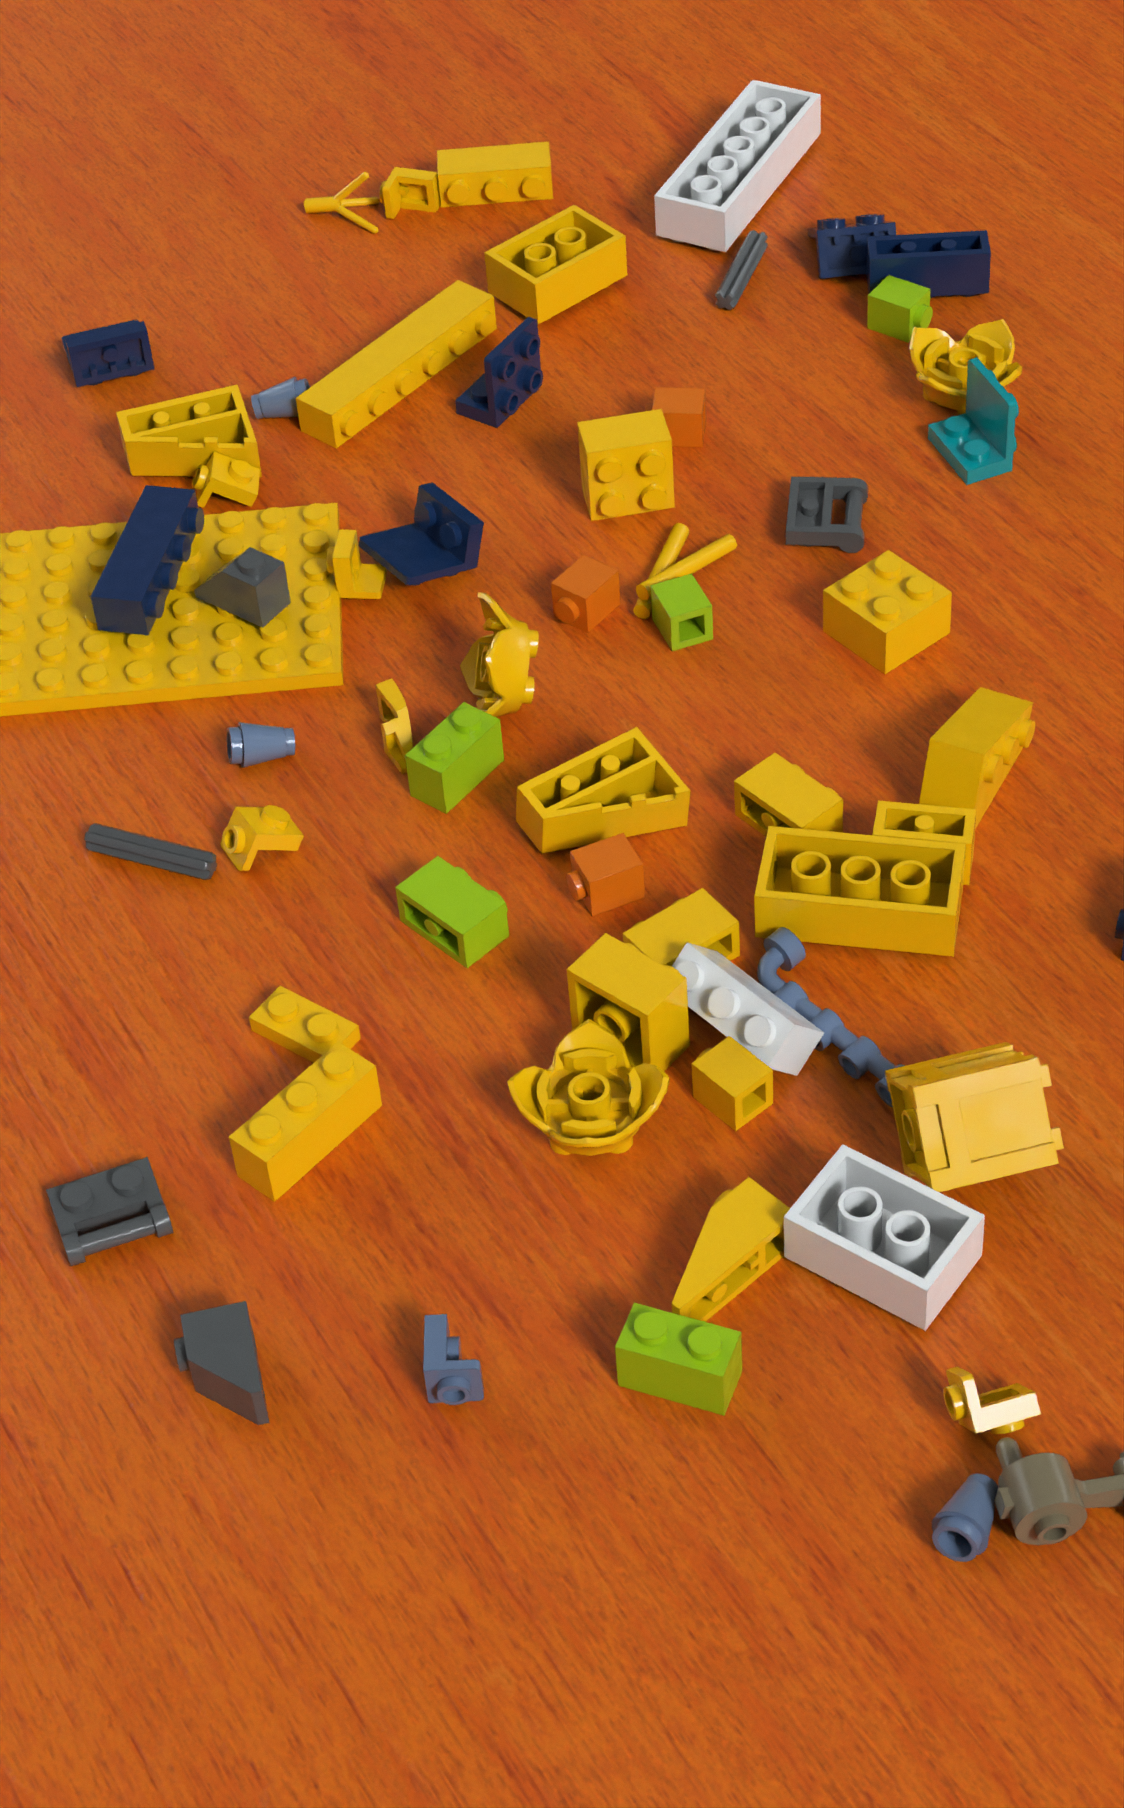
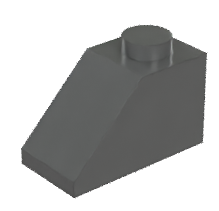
M251 547L222 566L195 589L197 598L262 628L291 603L284 562Z
M243 1301L180 1315L184 1337L174 1339L177 1362L180 1372L190 1370L196 1392L257 1425L270 1423L247 1302Z

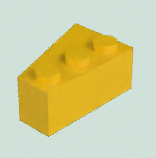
M238 384L116 412L122 445L131 476H194L199 465L206 466L215 451L236 460H243L251 466L259 468L260 477H262L257 441Z
M980 687L930 738L919 804L976 809V829L1023 747L1027 748L1032 741L1035 731V721L1030 720L1033 702Z
M635 727L518 785L516 822L543 854L589 845L624 833L626 837L687 826L691 790L638 727Z

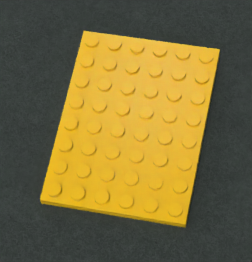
M313 503L306 506L270 507L262 510L227 511L204 515L202 532L196 534L191 544L190 557L188 561H183L178 572L177 585L175 589H170L165 599L163 615L161 618H156L149 635L98 630L90 597L127 522H104L97 525L60 526L54 529L17 530L10 533H0V717L344 685L342 603L340 591H337L335 575L334 573H328L327 570L328 548L335 547L340 529L338 503ZM249 547L283 561L285 565L291 603L263 628L201 600L195 595V589L222 566Z

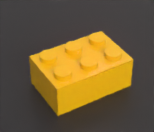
M576 205L568 207L484 252L488 292L524 316L537 319L538 325L628 275L625 235Z

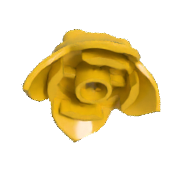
M1004 319L979 324L971 328L963 339L958 342L954 341L945 331L937 328L914 327L909 351L917 371L916 379L923 384V397L928 401L936 402L940 406L955 409L960 415L966 413L968 360L977 357L988 370L993 371L997 381L1004 389L1022 373V366L1017 362L1012 363L1015 352L1014 337Z
M479 592L477 598L480 600L482 612L486 620L483 628L494 633L479 638L471 646L460 664V668L468 688L476 697L481 698L476 702L478 709L498 718L509 713H516L523 703L531 704L534 677L528 676L529 658L536 657L539 634L537 630H528V625L525 622L516 620L507 614L490 595Z
M588 1019L564 1036L555 1049L553 1062L549 1069L537 1066L524 1068L507 1081L510 1096L519 1112L548 1137L550 1147L555 1153L561 1155L580 1154L593 1156L604 1153H624L631 1148L633 1136L661 1104L668 1089L669 1077L658 1066L643 1063L632 1067L628 1062L625 1048L618 1038L600 1024Z

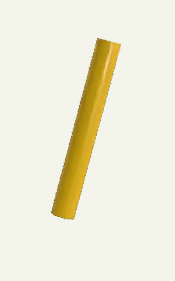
M676 523L673 526L649 578L675 564L689 534V528L685 524ZM638 598L633 609L637 617L646 619L650 616L652 612L651 598L646 601Z
M726 534L636 586L638 597L646 601L651 598L650 585L693 574L732 552L737 547L735 538L730 534Z

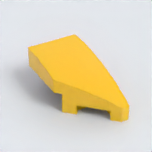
M391 678L376 684L380 719L384 722L381 724L384 752L400 773L404 774L407 772L405 755L413 748V739L406 702L398 686Z

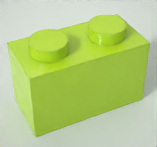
M465 702L458 706L405 755L410 796L447 814L504 761L500 719Z
M439 856L395 887L400 921L466 968H469L509 937L508 908L504 899L494 890L488 891L472 880L464 869L452 866Z
M634 1302L615 1345L618 1386L725 1416L742 1373V1338L740 1331Z

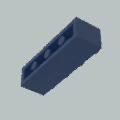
M145 486L90 596L98 630L149 635L156 618L162 617L165 599L170 589H175L183 561H188L191 553V544L196 534H200L203 529L204 512L202 508H198L195 490Z

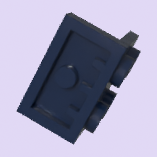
M878 214L855 216V224H846L845 219L840 218L817 220V228H808V237L816 238L819 278L866 274L867 237L896 235L895 222L885 221L884 215Z
M527 317L485 357V373L455 400L457 414L498 428L533 393L539 390L543 381V372L540 363V338L538 336L537 319Z
M131 320L62 337L63 346L77 387L97 385L106 380L123 376H136L142 372L155 369L144 321Z
M432 482L419 485L413 524L359 538V547L396 576L402 583L406 585H420L428 580L443 576H454L459 572L477 568L484 522Z

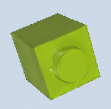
M888 275L868 294L867 329L909 343L914 327L927 328L931 322L933 309L930 307L929 288Z
M692 573L650 585L652 620L671 651L713 639L712 604Z

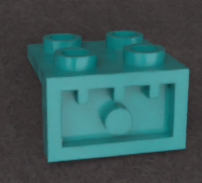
M976 357L968 360L966 413L928 425V439L966 485L1012 471L1013 452L1017 448L1014 435L1015 418L1019 415L1017 400L1012 393H1008L997 381L993 371L988 370Z

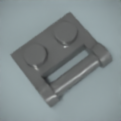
M791 476L786 523V545L839 546L841 550L847 553L860 551L865 541V533L861 528L863 504L868 498L867 483L858 478ZM833 499H843L846 503L844 524H831Z
M148 1157L46 1190L70 1267L86 1262L85 1256L155 1233L158 1238L174 1233Z

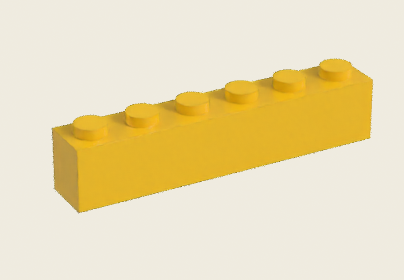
M460 280L455 281L296 397L300 430L337 449L496 330L494 295Z

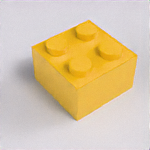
M662 409L577 422L582 491L591 521L675 508L672 439Z
M887 550L823 590V631L876 669L887 674L950 633L952 592L890 550Z
M605 933L567 968L572 1030L588 1019L600 1024L613 1033L623 1044L628 1062L632 1067L647 1063L658 1066L661 1070L665 1071L690 1046L687 978L672 966L663 965L641 953L634 945L623 943Z

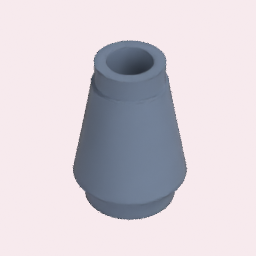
M293 377L261 391L259 394L252 395L251 402L256 418L298 417L296 397L310 388L308 380L306 378L298 380L296 377Z
M238 722V727H228L227 752L229 763L241 764V767L245 768L289 755H295L293 728Z
M978 1473L969 1475L957 1492L933 1518L932 1541L937 1550L944 1556L955 1561L967 1562L973 1560L976 1555L986 1550L996 1507L994 1500L999 1488L993 1479Z

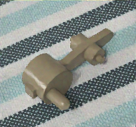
M1010 1437L1000 1439L996 1445V1453L1003 1472L998 1479L999 1488L994 1502L1000 1519L1010 1518L1017 1539L1025 1544L1045 1545L1065 1540L1085 1524L1087 1520L1085 1508L1124 1506V1452L1120 1454V1459L1113 1465L1115 1476L1080 1481L1074 1478L1068 1460L1062 1455L1038 1453L1023 1457L1018 1443Z

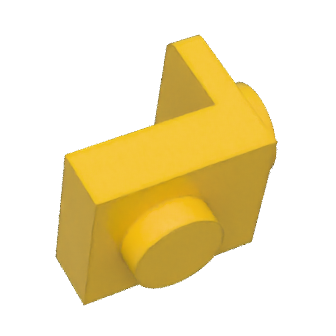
M394 167L388 179L382 182L379 193L380 202L385 207L386 218L394 219L401 208L436 213L441 205L438 173Z
M214 451L206 466L199 465L193 478L192 488L197 489L196 498L198 506L204 508L213 492L252 507L258 496L260 469L251 466L243 460H236Z
M339 529L335 547L328 548L327 570L328 573H334L336 588L337 591H340V598L380 599L387 575L386 568L381 564H361L356 530Z
M267 805L265 807L235 806L230 821L223 831L220 845L239 871H249L258 850L298 851L304 835L292 821L289 813L283 808L274 805Z
M958 1366L946 1370L949 1386L943 1388V1395L948 1413L952 1420H958L960 1425L974 1433L990 1430L992 1434L1010 1433L1025 1426L1024 1419L1041 1415L1036 1392L1018 1383L978 1394L971 1373Z

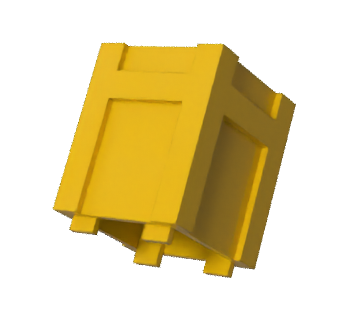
M1004 1042L885 1070L902 1151L901 1158L904 1173L909 1177L916 1176L927 1184L928 1187L938 1192H943L1059 1164L1056 1150L1064 1149L1060 1127L1050 1128L1043 1087L1052 1086L1048 1064L1040 1065L1038 1057L1034 1055L1024 1056L1022 1051L1016 1052L1013 1050V1045Z

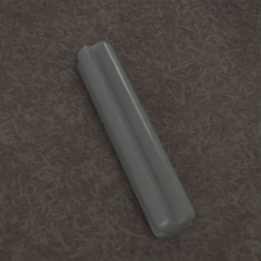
M753 230L746 236L715 294L717 298L715 304L718 308L725 307L731 310L736 306L768 246L766 243L767 235L764 232L757 233Z
M97 823L90 826L84 837L86 848L90 851L203 880L211 879L214 871L217 869L216 855L212 852Z

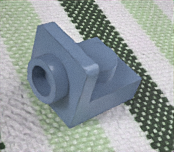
M447 1314L425 1315L423 1373L428 1403L460 1405L467 1401L483 1400L484 1384L480 1361L477 1359L462 1360L460 1336H450Z

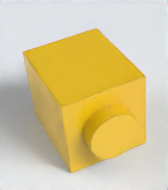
M728 1036L715 1047L705 1049L691 1063L693 1097L734 1131L740 1129L773 1104V1070L732 1037Z

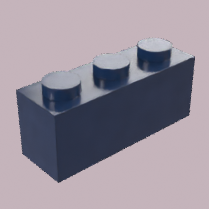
M987 230L868 236L866 271L868 294L888 275L929 288L930 298L951 295L969 297L975 294H989L991 250Z

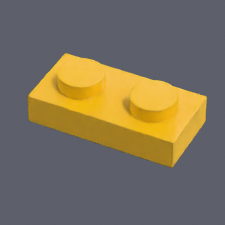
M279 986L249 1016L251 1031L313 1063L338 1041L351 1049L361 1039L359 1025L282 986Z

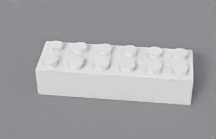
M752 80L654 195L656 236L669 238L675 242H685L706 247L712 251L726 252L821 134V94Z

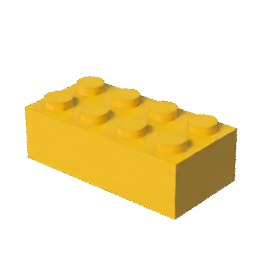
M768 826L754 895L755 937L767 938L778 928L785 927L793 932L801 942L954 957L964 886L966 844Z

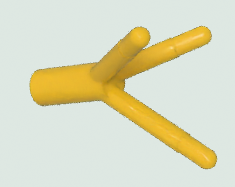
M363 172L335 196L306 198L304 208L307 214L337 212L362 228L376 234L378 233V228L345 207L376 205L380 203V199L378 197L345 199L369 178V174Z

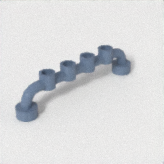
M785 927L778 928L764 940L766 953L759 960L756 972L759 983L824 1032L815 1047L816 1050L823 1051L833 1043L843 1051L838 1055V1060L848 1075L859 1079L869 1071L880 1079L875 1084V1089L880 1098L887 1105L893 1107L891 1095L888 1091L885 1070L905 1065L898 1064L895 1066L882 1056L879 1048L871 1039L866 1036L857 1037L845 1028L844 1023L834 1011L829 1008L820 1009L808 999L805 991L793 981L786 983L777 975L779 967L785 971H790L806 957L805 949L797 936Z

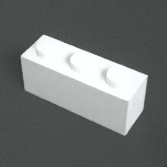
M687 942L672 965L681 975L687 978L689 1008L726 1037H732L772 1070L796 1076L799 1074L822 1038L823 1031L718 951Z

